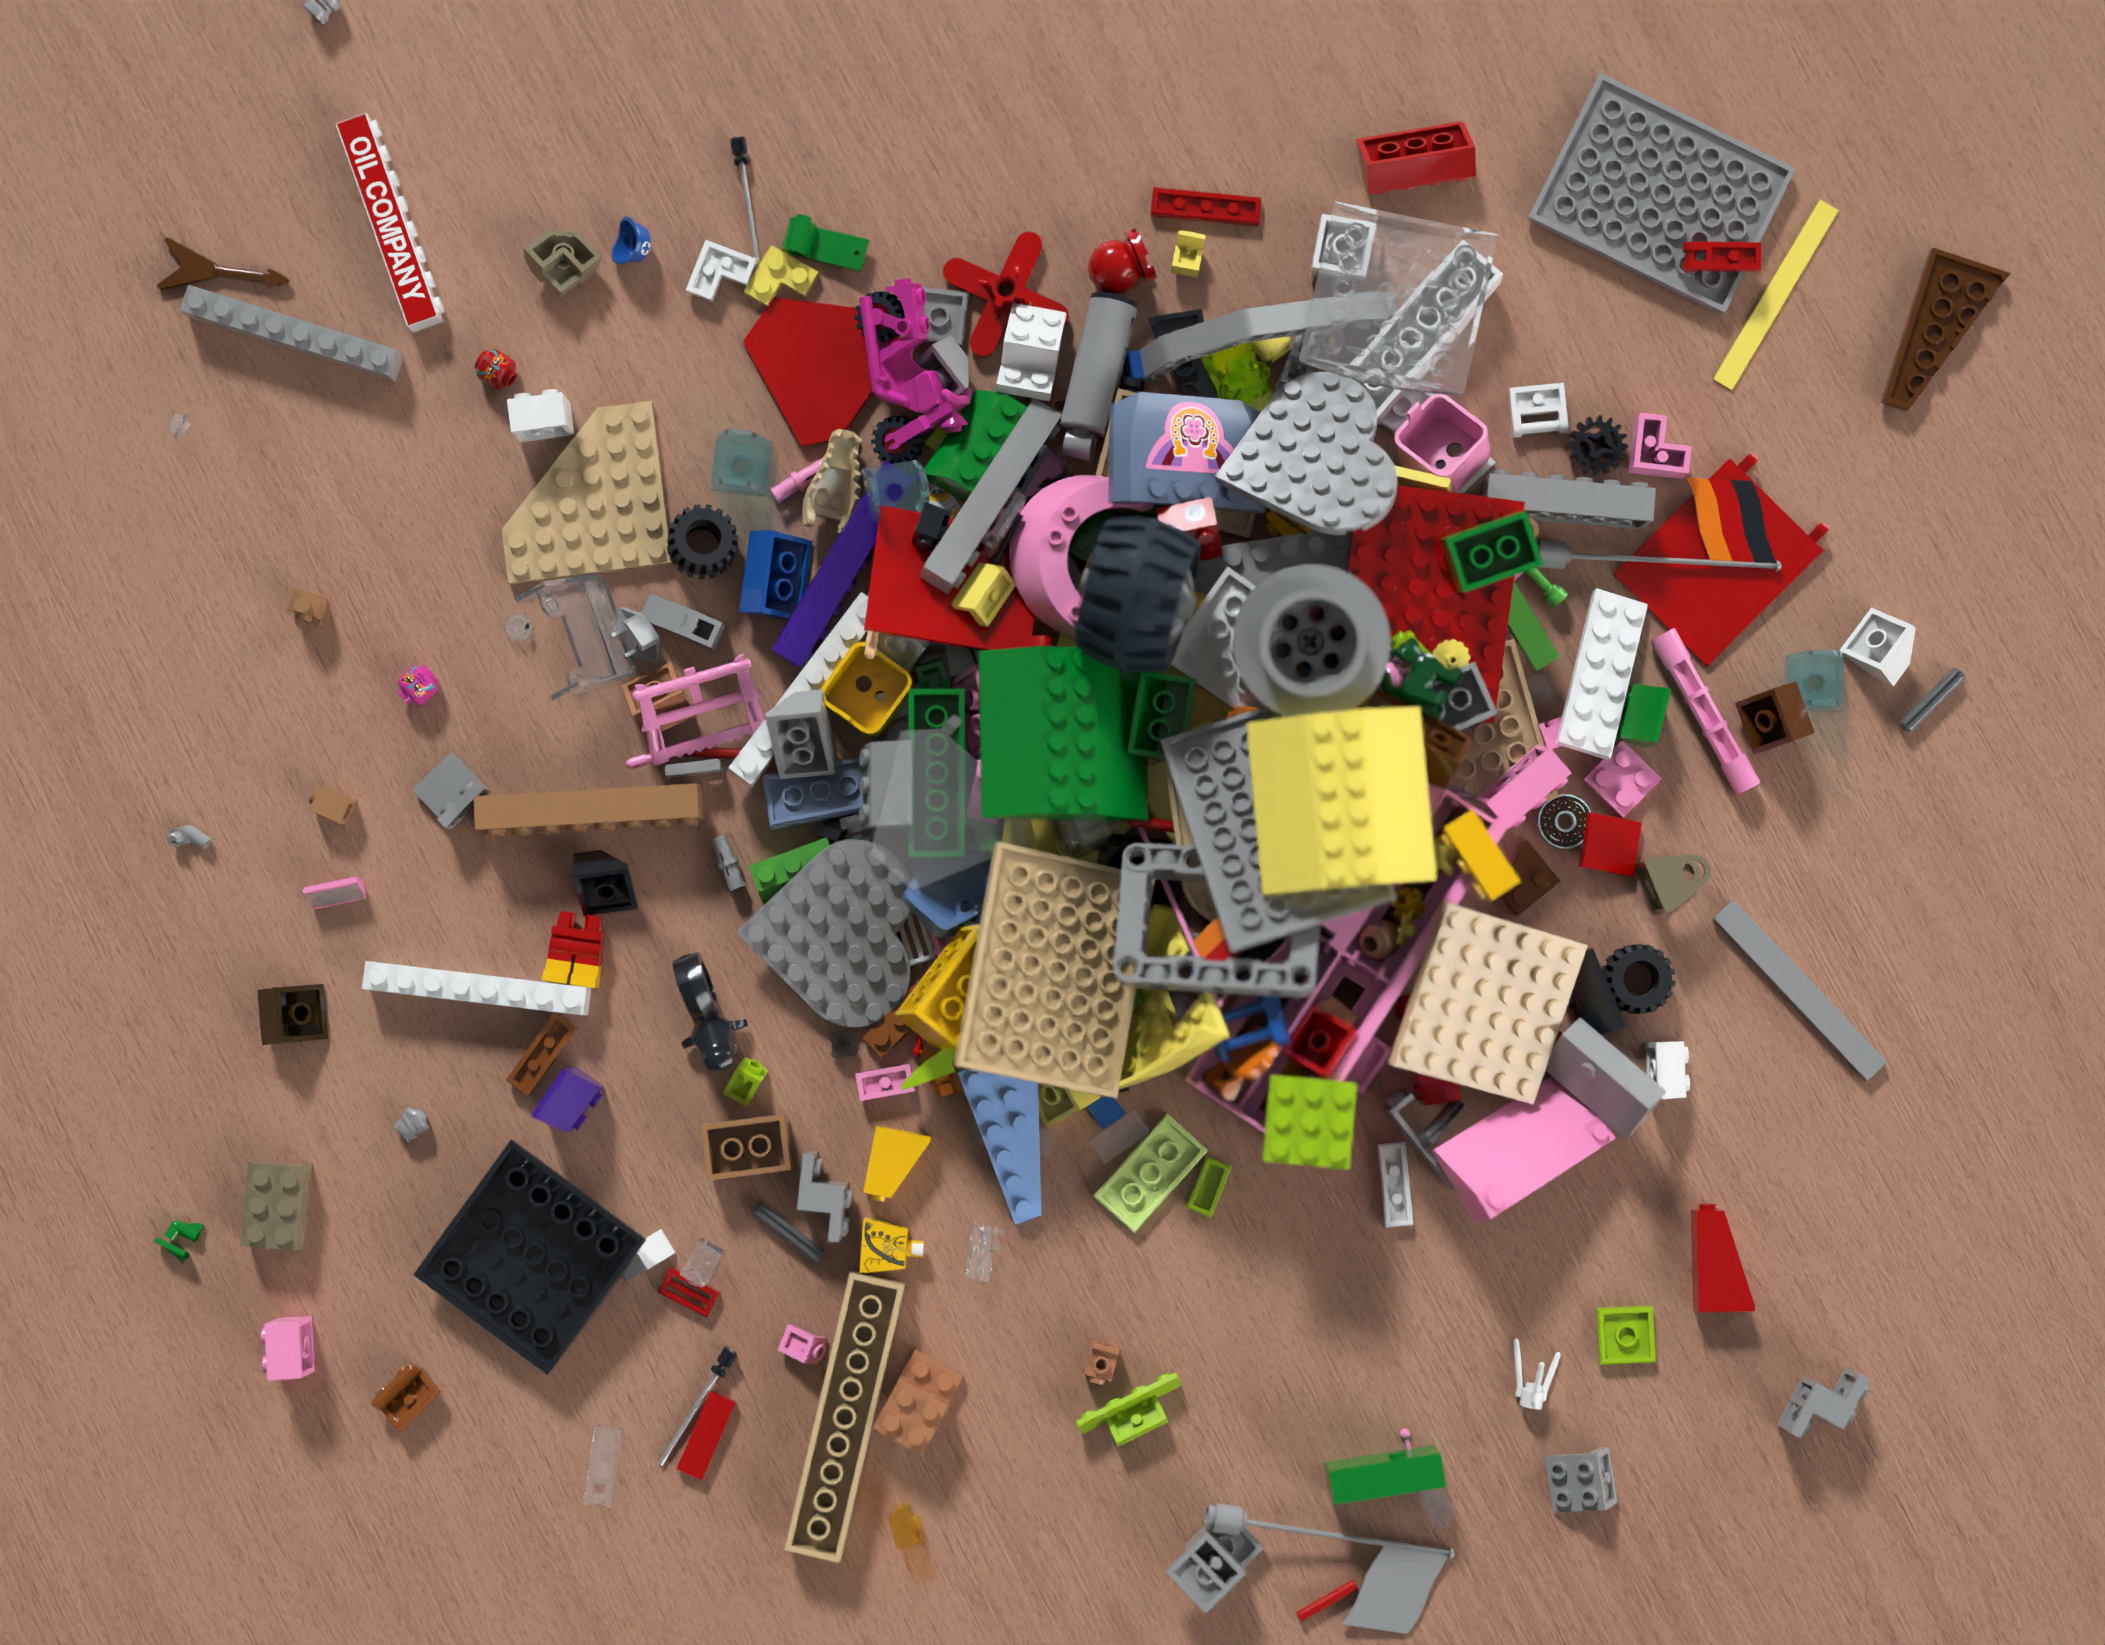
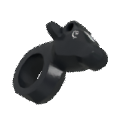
M699 952L684 955L673 961V970L684 1004L693 1019L694 1028L690 1037L683 1040L681 1044L683 1049L695 1046L709 1072H723L732 1067L733 1057L737 1054L735 1031L747 1027L748 1022L745 1019L728 1021L721 1015L714 987L702 956Z

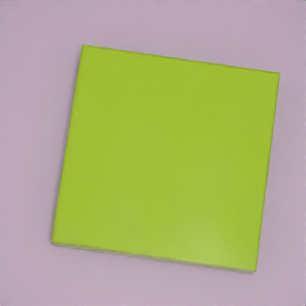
M1653 1306L1596 1308L1598 1360L1600 1365L1656 1362Z

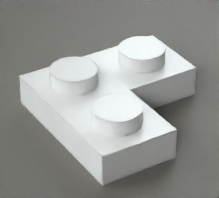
M705 240L686 291L713 302L722 277L747 286L758 261L748 255Z

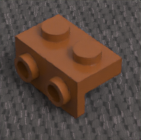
M410 1363L400 1369L397 1376L387 1386L379 1390L371 1404L375 1408L382 1410L395 1429L402 1432L442 1391L424 1368Z

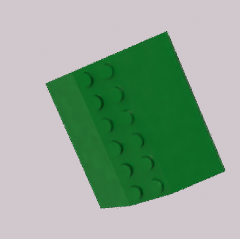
M1035 646L979 651L981 818L1148 821L1147 758L1127 754L1141 672L1123 671L1104 665L1089 657L1077 647Z

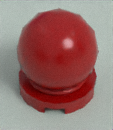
M1135 228L1125 232L1126 239L1124 242L1118 240L1106 241L1093 250L1088 263V273L1090 280L1100 291L1113 294L1126 293L1136 285L1139 278H1144L1146 283L1157 279L1154 266L1150 267L1145 257L1149 253L1139 232H1136Z

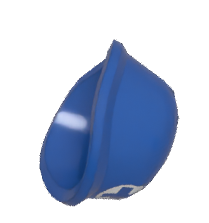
M623 217L619 223L618 236L611 252L613 262L616 264H625L627 262L639 263L645 259L651 246V236L648 229L634 222L631 217Z

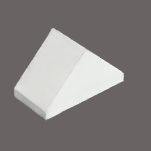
M662 1229L646 1238L647 1240L623 1274L627 1282L676 1253Z

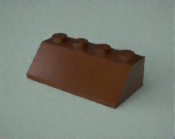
M1377 686L1370 696L1363 701L1359 710L1408 708L1413 706L1399 698L1389 696L1381 687ZM1420 713L1427 782L1432 786L1445 790L1459 768L1473 738L1440 720L1437 722Z

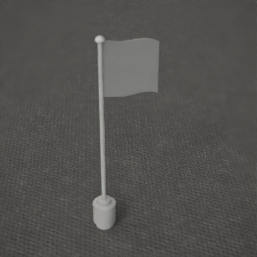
M1220 1503L1207 1505L1204 1517V1527L1210 1528L1212 1532L1239 1535L1240 1531L1245 1530L1246 1525L1382 1546L1367 1570L1355 1604L1347 1617L1342 1621L1344 1625L1408 1634L1421 1615L1433 1581L1447 1558L1451 1559L1455 1555L1452 1548L1444 1550L1248 1520L1247 1514L1243 1513L1242 1507Z

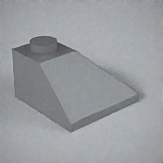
M952 336L932 344L916 362L923 369L936 371L943 389H948L957 396L961 395L969 387L968 357Z

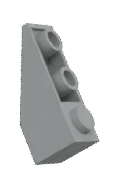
M651 593L642 611L651 624L714 652L726 628L718 620Z

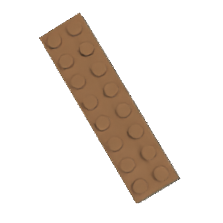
M696 783L474 796L475 830L483 832V836L496 838L505 837V832H511V834H516V836L533 835V830H539V833L560 834V829L567 828V831H571V833L588 832V827H595L599 831H615L617 825H622L627 830L643 829V824H650L654 828L671 827V822H678V825L683 827L698 826V821L705 820L704 788Z

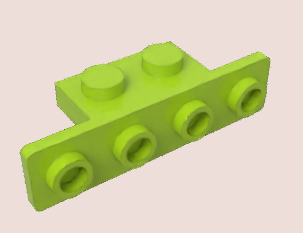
M1176 1373L1163 1374L1156 1379L1155 1383L1149 1386H1139L1133 1389L1130 1395L1122 1399L1115 1398L1106 1403V1407L1098 1411L1091 1410L1084 1413L1080 1417L1081 1419L1076 1421V1425L1080 1432L1085 1434L1108 1423L1117 1445L1121 1446L1169 1422L1158 1397L1182 1386V1383Z

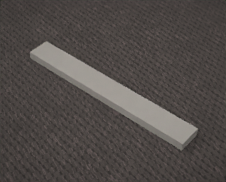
M1731 900L1712 918L1865 1081H1868L1887 1063L1881 1054L1735 900Z

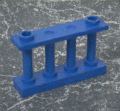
M1251 974L1242 979L1240 982H1247L1251 978ZM1262 995L1258 997V1001L1222 1012L1221 1016L1224 1024L1259 1012L1267 1013L1269 1023L1266 1024L1265 1028L1229 1040L1224 1039L1213 1046L1216 1057L1221 1058L1227 1064L1232 1063L1230 1051L1269 1038L1281 1047L1291 1044L1279 997Z

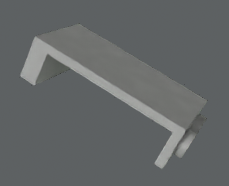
M1398 1091L1386 1101L1388 1106L1384 1108L1385 1112L1444 1185L1455 1190L1439 1162L1427 1147L1423 1146L1422 1141L1419 1140L1418 1136L1398 1113L1415 1097L1412 1093H1400Z

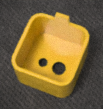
M858 642L849 649L823 684L821 690H823L826 707L864 736L876 739L887 731L909 701V689H915V685L910 674L904 668L876 649V655L873 659L866 658L864 654L866 642ZM860 677H868L871 680L872 686L869 691L861 692L857 689L856 682ZM878 691H883L886 694V698L883 701L876 700L875 694Z

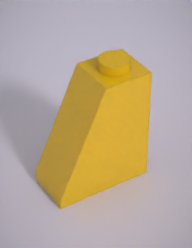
M876 1126L863 1193L869 1194V1199L885 1202L886 1197L891 1198L931 1142L932 1136Z

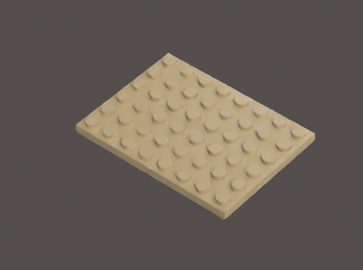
M995 842L954 1066L1117 1098L1136 988L1122 986L1114 973L1122 869L1007 843ZM1152 879L1150 907H1151V901H1152V895H1153V890H1154L1155 879ZM1132 965L1126 966L1122 974L1124 976H1131L1136 972L1137 968Z

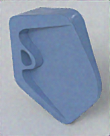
M966 850V859H924L904 891L903 900L910 910L938 938H947L955 934L960 927L975 925L985 898L992 858L987 852Z

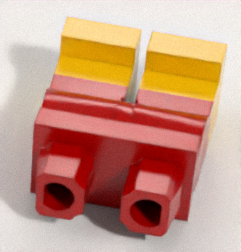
M560 911L557 925H552L549 951L542 980L598 988L606 935L605 932H602V917L586 915L584 929L575 928L577 913Z

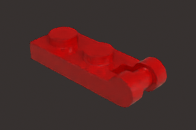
M1689 241L1683 243V253H1685L1683 272H1759L1761 270V242ZM1704 252V260H1696V253Z

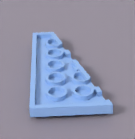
M967 1068L959 1069V1078L1015 1225L1041 1216L1038 1083Z

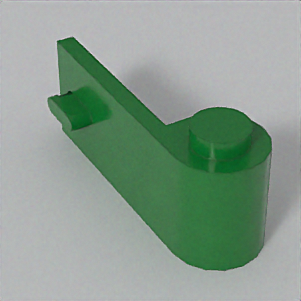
M796 214V217L789 219L781 250L795 257L861 272L870 240L818 228L812 223V218Z

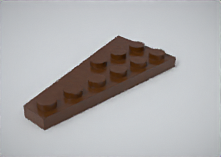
M1931 248L1880 403L1907 412L2011 273L1949 252Z

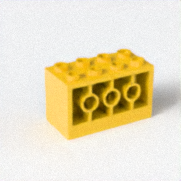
M980 924L960 927L895 1013L896 1017L935 1049H957Z

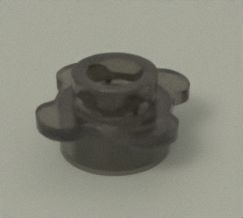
M848 1029L845 1033L839 1034L832 1032L829 1035L828 1040L832 1045L831 1056L833 1058L839 1059L844 1055L853 1057L858 1053V1048L854 1043L856 1034L853 1030ZM841 1042H845L846 1046L842 1047Z

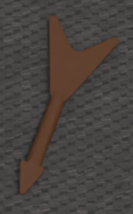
M168 237L164 239L165 243L180 261V267L157 284V288L160 290L202 282L217 277L262 282L267 287L290 282L287 277L272 269L262 272L219 266Z

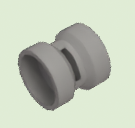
M307 0L303 4L305 9L322 25L329 20V15L332 12H337L342 7L338 0Z

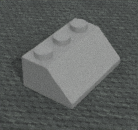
M823 690L794 692L765 713L780 779L835 774L836 747Z
M912 740L871 742L863 745V749H861L859 754V763L863 766V777L860 778L859 791L863 794V805L859 809V818L863 822V829H898L912 825Z

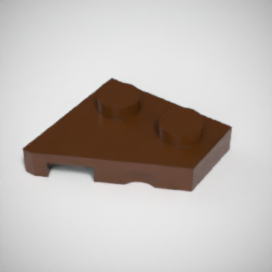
M1528 840L1522 843L1520 852L1515 863L1512 865V869L1521 882L1500 895L1516 916H1519L1561 882Z

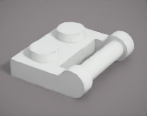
M1564 383L1508 389L1513 438L1522 437V434L1558 431L1559 434L1568 433ZM1557 413V420L1521 424V416Z

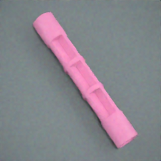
M1673 628L1651 640L1650 642L1665 669H1669L1684 696V703L1689 705L1703 731L1701 734L1707 738L1721 763L1720 768L1735 795L1741 794L1759 784L1758 776L1745 753L1742 754L1727 727L1728 722L1726 719L1723 720L1708 693L1709 688L1704 686L1689 659L1691 656L1676 629Z

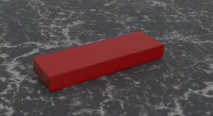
M712 1390L709 1392L677 1466V1470L700 1480L704 1478L736 1404L735 1400Z

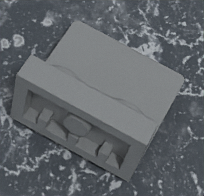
M450 753L413 789V792L439 817L437 820L445 828L452 829L474 808V796H486L490 790L454 753Z
M1599 1447L1589 1453L1548 1455L1545 1457L1554 1512L1607 1510L1618 1503L1609 1447Z

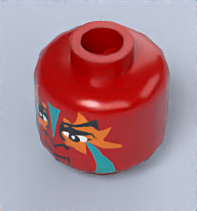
M500 350L484 351L476 360L475 369L477 370L478 379L491 388L500 390L505 386L510 387L517 378V373L515 372L516 363Z

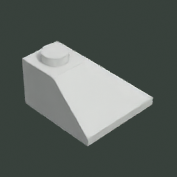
M1871 607L1839 651L1872 677L1894 686L1910 665L1916 628L1909 623Z

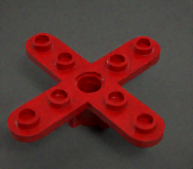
M1028 231L1018 236L1000 275L961 258H952L944 265L943 275L946 282L987 301L969 342L970 349L978 357H988L996 350L1008 324L1012 303L1066 312L1064 328L1068 324L1069 313L1065 306L1025 288L1042 251V240L1034 232ZM1003 286H1009L1014 291L1010 296L1004 297L998 293V290Z

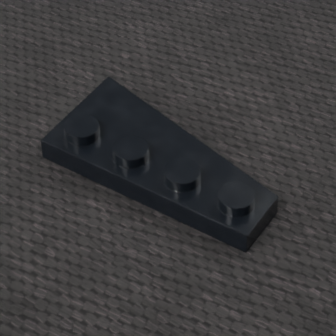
M1201 308L1148 317V322L1157 339L1162 335L1204 322ZM1210 355L1185 362L1171 371L1181 395L1218 398Z

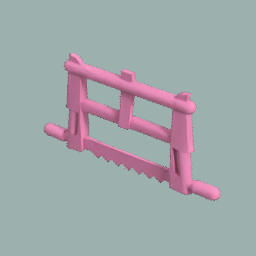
M741 654L734 659V662L698 673L695 672L694 667L684 669L685 676L650 687L641 684L635 685L637 690L633 692L632 698L635 701H639L643 722L642 732H646L650 754H643L628 759L626 767L635 769L648 765L650 762L652 766H657L668 762L669 758L673 756L681 758L685 753L691 755L695 750L701 752L705 747L711 749L715 744L721 746L725 741L730 744L735 738L740 741L745 735L754 734L765 720V716L758 700L761 695L756 691L748 670L752 666L751 660L744 659V654ZM736 673L740 691L706 701L702 700L700 683ZM689 687L693 705L656 715L652 697ZM744 701L749 720L748 723L665 747L660 730L661 725Z

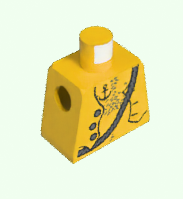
M865 1217L863 1219L859 1273L905 1269L907 1257L923 1258L924 1241L908 1240V1227Z

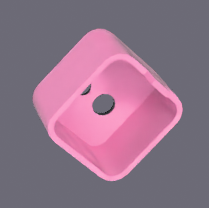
M1444 394L1432 395L1422 405L1416 402L1407 412L1408 419L1395 433V443L1400 464L1407 469L1450 478L1452 492L1458 493L1488 462L1491 454L1488 431L1485 424ZM1451 445L1461 446L1463 449L1462 454L1458 457L1449 456L1447 449ZM1438 461L1446 463L1443 469H1437L1435 465Z

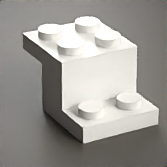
M1012 303L1003 343L996 392L1050 401L1058 365L1066 312Z

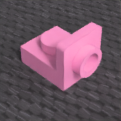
M788 1324L778 1351L802 1363L817 1365L825 1354L827 1338L815 1336L795 1325Z

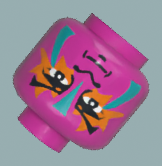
M414 665L398 679V685L401 689L397 693L408 705L413 701L416 705L421 706L437 693V683L439 680L425 665L422 668Z

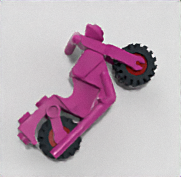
M911 278L894 280L895 286L885 287V291L888 292L877 291L866 294V297H859L860 306L855 308L858 311V315H854V320L859 322V324H856V327L862 330L860 334L865 337L873 394L885 401L925 414L915 420L903 415L884 418L883 422H879L876 425L878 429L873 430L872 435H875V439H871V444L876 446L873 451L879 454L877 458L880 461L885 460L893 466L906 465L917 460L916 456H920L923 452L920 448L925 445L921 438L936 429L939 424H941L940 428H946V433L963 431L962 425H967V421L957 411L970 404L973 394L972 389L969 387L958 396L948 389H943L936 371L923 369L914 362L912 351L929 339L930 323L925 315V291L920 283H911ZM900 335H905L902 338L896 340L895 342H892L891 345H888V341H892L893 338H898Z

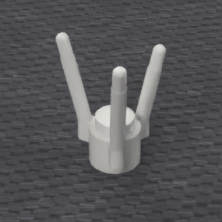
M1516 1338L1513 1341L1517 1383L1515 1396L1521 1397L1520 1405L1523 1407L1542 1409L1543 1401H1546L1547 1391L1561 1354L1559 1352L1555 1354L1543 1386L1541 1381L1545 1364L1540 1362L1535 1383L1527 1382L1525 1387H1523L1519 1340Z

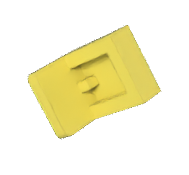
M1182 230L1178 232L1171 273L1198 277L1205 235Z

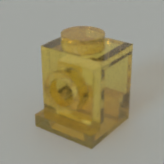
M909 1502L894 1506V1511L889 1513L888 1518L896 1548L901 1549L923 1543L925 1534L924 1532L918 1533V1530L922 1529L918 1512L913 1513Z

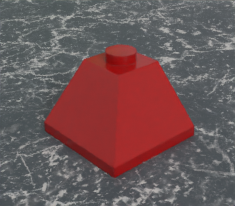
M1312 1004L1291 1036L1292 1043L1286 1045L1282 1053L1293 1063L1310 1073L1328 1079L1358 1033V1030Z

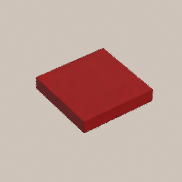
M1588 812L1579 867L1633 877L1642 822Z

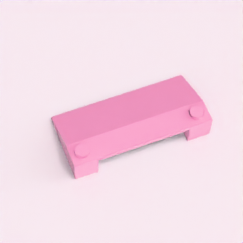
M1551 1076L1541 1082L1534 1104L1514 1099L1432 1150L1477 1225L1493 1218L1616 1137L1605 1121Z

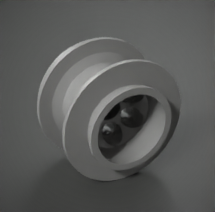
M1297 565L1268 576L1247 596L1239 610L1234 626V656L1239 672L1251 692L1263 704L1277 713L1292 717L1306 714L1349 711L1369 697L1382 679L1390 654V630L1380 602L1372 591L1359 579L1347 572L1329 566ZM1316 605L1324 609V617L1318 622H1314L1309 618V610ZM1287 614H1293L1297 618V625L1293 630H1285L1282 627V618ZM1335 625H1341L1345 630V636L1340 641H1334L1330 637V629ZM1305 634L1308 636L1315 634V647H1303L1305 643L1303 636ZM1280 642H1287L1291 647L1290 654L1285 658H1280L1275 653V647ZM1328 653H1335L1339 659L1337 666L1332 669L1326 668L1323 664V658ZM1307 661L1310 663L1311 673L1308 676L1300 677L1297 675L1296 666L1299 662Z

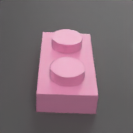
M911 1064L856 1073L860 1101L915 1091V1087L902 1091L900 1086L912 1074Z

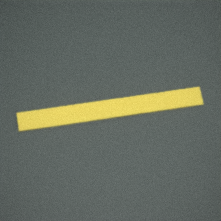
M1819 200L1713 380L1733 390L1839 210Z

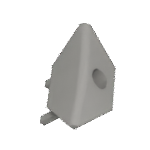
M625 607L618 610L616 631L609 636L611 639L618 636L628 651L623 654L624 658L632 656L652 664L660 662V637L643 613Z

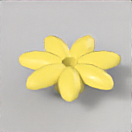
M1409 911L1407 915L1402 916V926H1399L1397 929L1399 935L1396 942L1399 945L1401 944L1402 947L1405 946L1406 938L1414 937L1417 931V927L1413 925L1414 919H1411L1413 911Z

